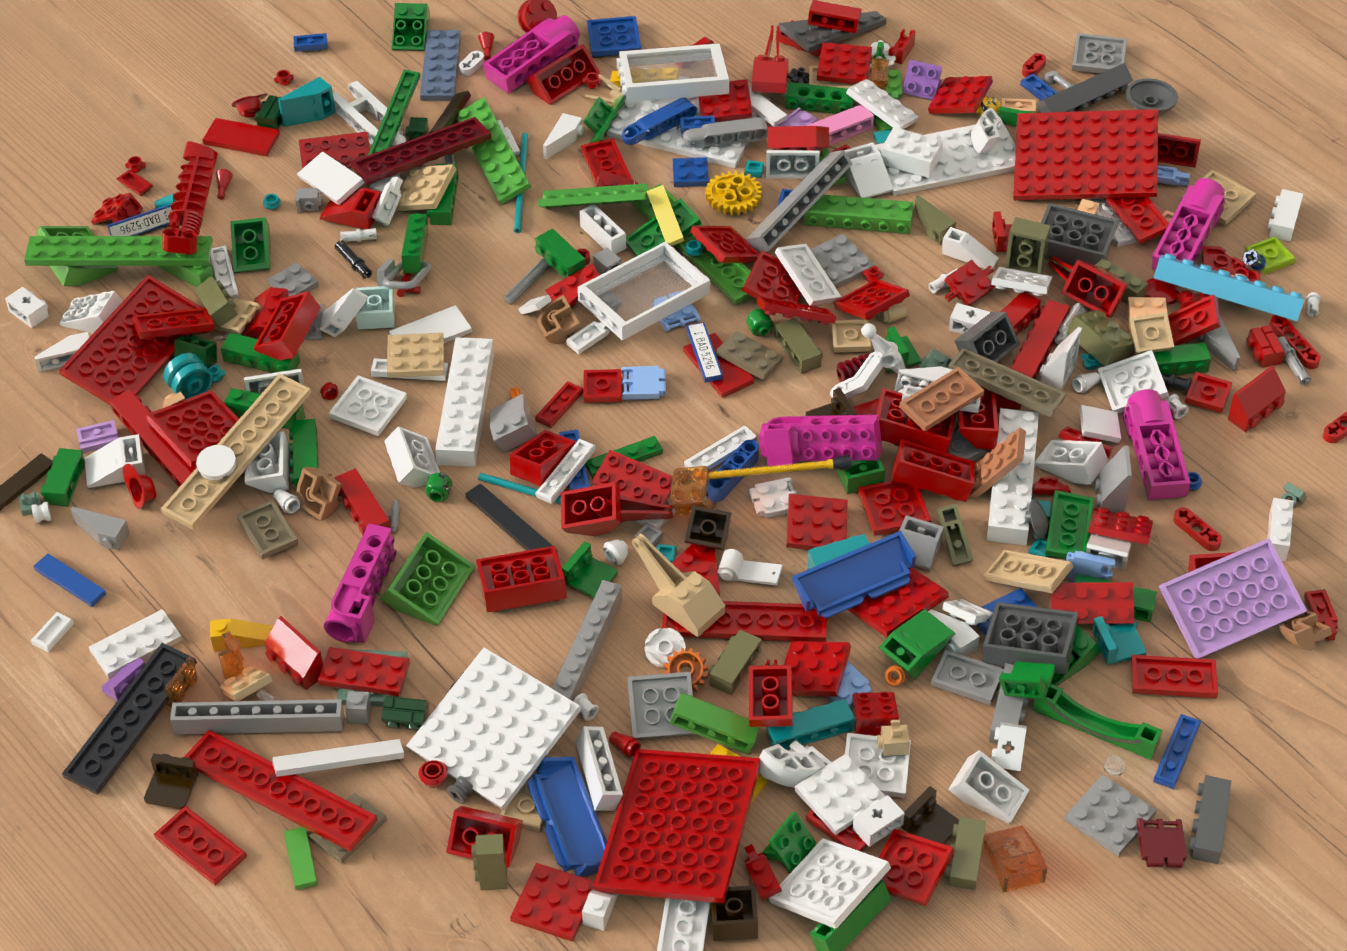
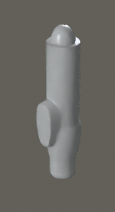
M394 500L392 508L389 510L392 532L398 530L399 500Z

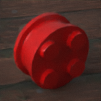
M527 0L522 3L518 10L519 26L527 33L548 18L556 20L557 11L549 0Z

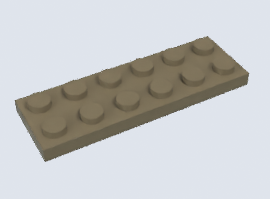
M962 348L948 365V369L952 370L960 367L979 386L986 388L988 391L995 392L1008 400H1013L1045 416L1051 417L1066 396L1065 392L965 348Z

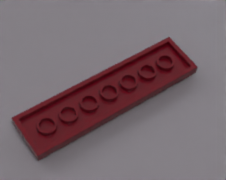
M472 117L351 162V167L366 184L375 183L378 180L492 139L491 132L476 117Z

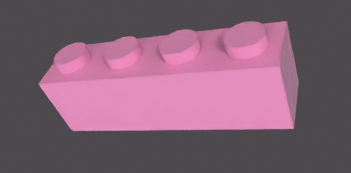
M859 105L806 126L829 127L830 146L873 129L874 115L863 105Z

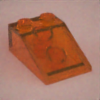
M1023 825L984 834L983 844L1003 892L1045 882L1047 865L1040 849Z

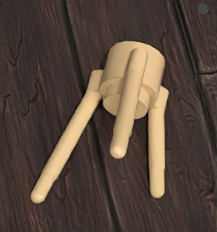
M599 75L602 82L612 89L610 92L612 99L601 98L605 102L614 103L618 97L623 95L622 88L604 76ZM584 95L585 98L594 100L599 98V96Z

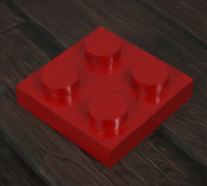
M621 369L584 370V403L622 402Z
M1195 372L1184 403L1222 413L1233 382Z

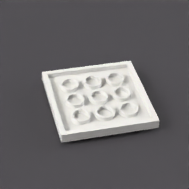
M822 838L780 884L782 892L769 897L771 904L837 929L891 867L888 861Z

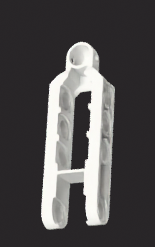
M354 81L348 84V90L351 91L356 100L348 103L337 92H333L335 110L357 132H368L369 143L372 145L378 129L362 116L360 112L367 110L378 121L382 122L387 107L358 81ZM402 123L392 147L407 142L403 136Z

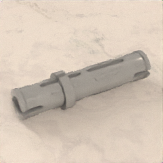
M1279 337L1278 341L1285 351L1283 360L1288 363L1301 385L1308 384L1311 377L1298 359L1295 349L1291 348L1285 337Z

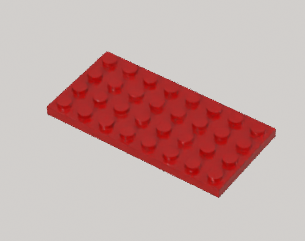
M147 275L61 367L59 374L109 405L111 399L128 389L134 395H138L175 354L174 340L182 335L153 337L149 340L140 339L133 324L132 316L203 307L152 276Z

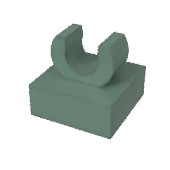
M1287 482L1283 487L1286 493L1282 495L1281 499L1293 498V508L1297 505V500L1302 504L1306 500L1305 492L1290 482Z
M33 491L32 494L25 495L22 493L20 496L23 516L33 514L31 505H42L40 493Z

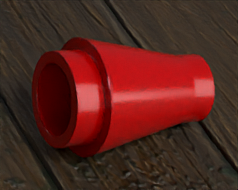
M616 731L612 732L609 737V742L626 757H634L636 749L641 748V743L635 737Z

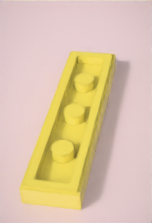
M661 185L647 191L665 242L673 246L685 241L664 186Z

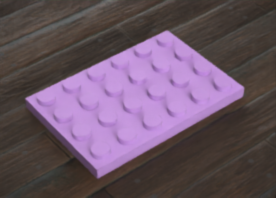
M1270 538L1159 586L1194 658L1201 659L1307 612Z

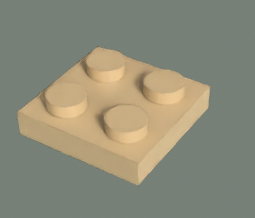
M1167 312L1129 318L1136 355L1150 350L1160 352L1174 349Z
M836 320L835 324L831 323L833 352H871L870 338H865L861 332L862 327L869 323L868 320Z
M250 666L245 668L242 674L237 677L225 680L224 684L219 688L223 695L234 701H240L273 680L269 673L256 666Z

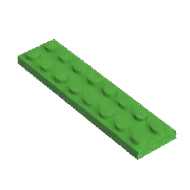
M483 97L462 109L457 119L461 122L476 117L491 132L492 139L471 147L498 201L502 205L531 188V185L487 100Z

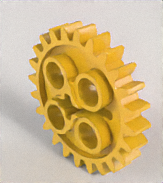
M728 171V174L725 175L722 172L721 177L715 175V179H710V183H707V188H705L706 200H708V205H712V209L717 208L718 213L724 211V215L730 212L731 216L734 213L740 216V212L747 214V210L753 211V207L757 208L758 203H761L762 186H760L759 181L756 182V177L751 178V174L744 176V172L738 174L735 171L734 174H731Z

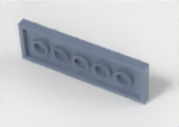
M460 30L427 31L420 91L421 101H451L454 97L461 39Z

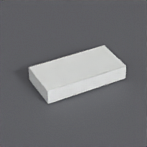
M549 295L531 299L518 310L521 314L538 311L550 303L551 298Z
M56 612L31 639L32 645L49 652L74 625L73 619Z

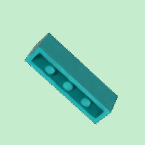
M846 699L836 700L826 705L814 706L809 710L794 712L793 726L766 727V735L771 746L779 744L784 749L789 750L790 744L795 740L803 746L854 731L855 717Z

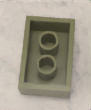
M1015 217L1009 232L1005 268L1042 274L1046 263L1051 225Z
M1096 310L1074 316L1066 334L1069 336L1078 327L1082 328L1079 345L1101 364L1107 366L1130 358L1134 350L1132 336L1123 331L1116 322L1111 321L1104 312Z

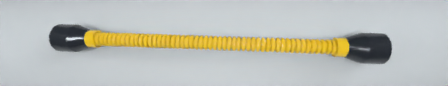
M850 454L828 459L826 462L816 461V463L806 462V464L796 463V465L786 464V466L776 465L751 469L744 468L741 470L734 469L731 471L724 470L721 472L714 471L711 473L683 470L678 471L679 486H689L703 479L710 480L713 478L720 479L723 477L730 478L733 476L740 477L763 473L773 474V472L783 473V471L793 472V470L803 471L818 468L841 471L851 470Z

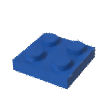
M707 157L672 158L674 187L707 186V183H709Z

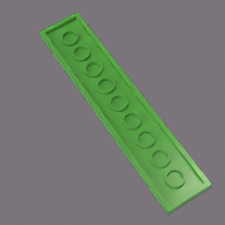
M659 184V185H657V186H655V187H653V188H651V189H649V190H652V189H654V188H656V187H659V186H661V184ZM665 188L672 205L677 199ZM650 199L647 202H632L649 220L656 216ZM691 232L683 236L685 241L675 245L735 305L752 297L741 291L751 272L743 263H721L702 243V254L699 256L687 255L685 246L690 240H696Z
M30 236L24 261L25 266H209L213 240L212 236H199L197 252L194 254H181L164 251L162 249V236Z

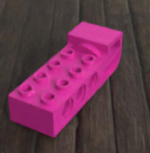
M561 15L556 20L552 18L544 20L483 63L486 78L509 94L526 82L525 79L579 46L578 39L580 38V33L576 24L566 15Z
M1208 178L1197 180L1194 186L1189 185L1153 254L1152 269L1156 270L1160 256L1165 255V253L1175 255V259L1182 261L1183 259H1189L1195 263L1212 228L1216 227L1224 211L1225 190L1222 185Z
M1153 389L1137 391L1128 398L1123 419L1128 438H1132L1147 498L1148 500L1187 497L1190 479L1168 401L1161 400L1160 394Z
M878 415L776 417L767 423H763L759 434L762 457H767L768 466H786V464H795L797 461H828V459L850 454L851 461L878 460L882 452Z
M368 524L331 602V610L324 622L323 628L325 632L333 639L345 643L366 642L375 623L372 610L377 592L381 591L384 576L387 577L391 561L395 560L397 551L394 550L395 538L392 537L391 528Z

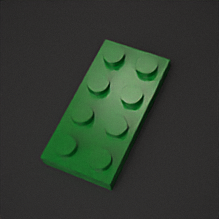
M681 198L671 205L683 236L688 234L693 226L702 224L697 215ZM656 216L626 237V245L636 256L665 242Z
M1055 490L1045 555L1066 559L1068 552L1082 551L1086 553L1094 498Z

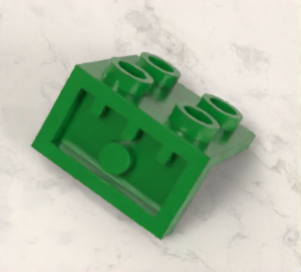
M584 541L564 564L562 571L566 585L594 598L602 580L611 582L618 574V570L593 558L591 544Z
M1015 662L1011 673H1001L999 677L1004 695L1045 699L1056 667L1054 664Z

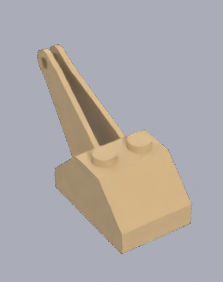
M639 534L637 538L632 540L634 548L660 590L652 597V604L697 637L725 614V604L708 580L695 571L680 572L643 534Z

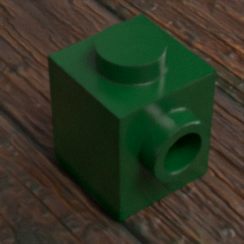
M410 118L409 126H406L405 130L406 137H409V140L429 133L428 118Z

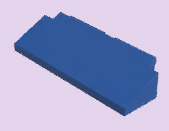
M899 531L792 576V581L805 611L808 612L816 609L819 617L829 618L862 604L863 599L867 596L872 599L907 585L910 581L908 569L915 567L916 555L903 533Z
M545 757L536 769L537 774L528 781L527 785L540 818L546 822L545 832L557 864L563 867L564 872L574 869L575 875L580 877L595 874L598 872L607 839L575 758Z

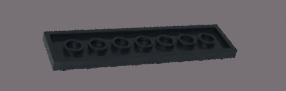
M161 643L63 771V777L98 795L197 664L196 659L169 645Z

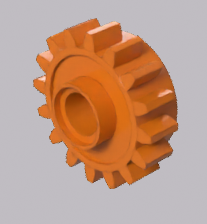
M681 648V652L674 650L672 657L667 656L669 663L663 664V667L667 669L663 671V674L680 673L683 667H689L691 669L692 688L697 692V685L704 686L703 679H708V674L705 673V671H708V665H703L706 662L705 657L700 659V652L693 653L692 648L689 651Z

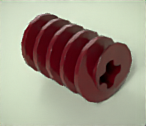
M866 353L864 356L860 355L858 358L854 357L851 360H845L844 363L839 362L836 370L839 382L841 383L854 377L870 353Z

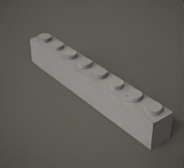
M845 151L830 152L746 238L756 251H769L852 165Z
M602 580L552 687L553 690L571 701L580 694L622 602V585Z
M342 699L172 703L170 722L174 735L205 734L208 730L216 734L343 731L344 709Z

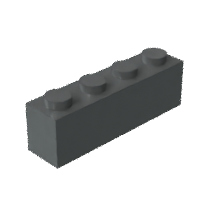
M1205 775L1204 782L1199 783L1197 795L1201 796V799L1196 801L1194 813L1198 814V819L1194 818L1192 831L1195 832V837L1191 836L1189 849L1193 850L1192 859L1214 864L1219 863L1232 780Z

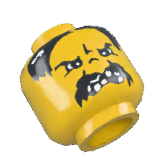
M984 97L976 113H979L981 117L987 109L992 107L998 115L1001 103L996 97Z

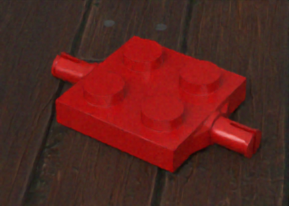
M970 260L944 279L952 291L945 295V299L950 302L957 297L965 305H972L995 288V285H991L992 282L987 277L994 272V269H991L992 266H988L986 269L981 270L973 260Z

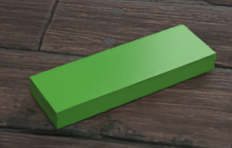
M301 827L284 831L295 890L317 885L306 828Z

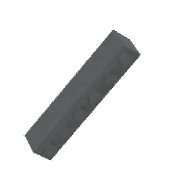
M1122 63L1049 96L1036 105L1040 113L1075 112L1074 109L1076 108L1081 110L1089 106V102L1095 104L1101 101L1103 96L1108 98L1114 95L1118 89L1120 92L1127 89L1128 84L1133 79L1125 63Z

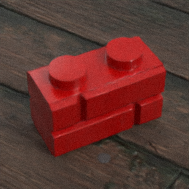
M1262 326L1261 328L1257 327L1249 330L1246 344L1248 348L1253 350L1255 361H1258L1262 368L1280 365L1283 362L1285 351L1271 326Z

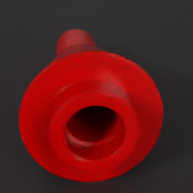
M487 31L478 36L484 51L485 60L491 58V49L495 38L493 33Z
M220 169L215 173L218 187L217 198L220 200L224 199L225 190L233 177V174L227 169Z

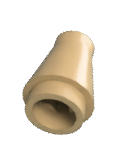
M891 306L889 310L878 313L879 320L888 324L906 318L907 309L906 307Z

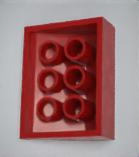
M882 388L875 415L879 416L881 441L898 446L900 440L903 439L947 453L956 413L924 431L899 408L903 393Z
M555 546L476 559L487 613L532 604L538 605L543 602L559 601L567 598L565 578Z

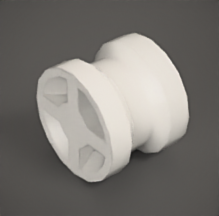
M43 502L42 505H31L35 524L43 520L52 521L48 502Z

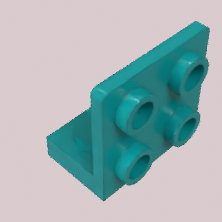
M1102 616L1094 618L1093 635L1102 649L1101 652L1107 665L1129 660L1132 655H1146L1145 647L1134 624L1109 626L1108 623L1105 624Z

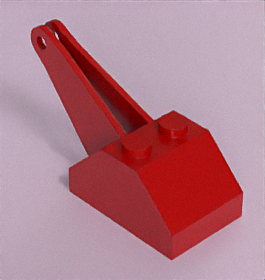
M771 25L765 55L760 54L754 58L751 88L753 92L786 93L789 58L779 55L780 26H777L776 30L777 55L775 58L770 57L774 25Z
M1052 255V260L1072 270L1070 273L1054 262L1049 261L1048 263L1066 281L1061 293L1095 311H1102L1108 318H1112L1129 284L1101 267L1082 260H1077L1073 266Z
M616 482L561 492V529L566 533L596 536L611 533L621 522L671 519L673 517V507L671 505L620 496V485Z
M774 659V665H770V660H767L765 666H749V727L793 726L791 665H778V660Z

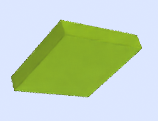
M1276 236L1247 246L1244 250L1264 274L1294 264L1296 258Z

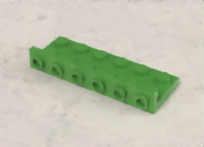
M648 184L546 190L543 191V199H538V207L546 209L589 206L592 204L649 201L647 194L649 188Z
M823 194L804 214V225L910 234L914 202Z

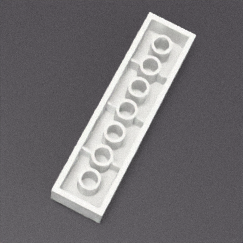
M460 337L455 339L435 449L437 465L476 467L494 359L493 339Z
M1000 408L997 444L1002 443L1010 433H1014L1018 428L1024 429L1026 431L1024 458L1020 464L992 486L986 541L1025 546L1027 544L1029 523L1026 520L1025 512L1029 511L1032 497L1039 412Z

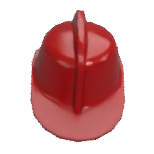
M268 94L242 97L232 103V107L237 108L239 114L245 118L255 117L256 112L261 110L260 101L267 97Z
M125 464L123 467L124 481L131 494L134 506L141 509L144 506V502L154 500L157 497L154 483L145 474H138L131 464Z

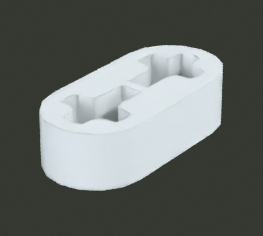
M481 51L471 52L460 62V74L463 76L474 74L483 65L484 54Z

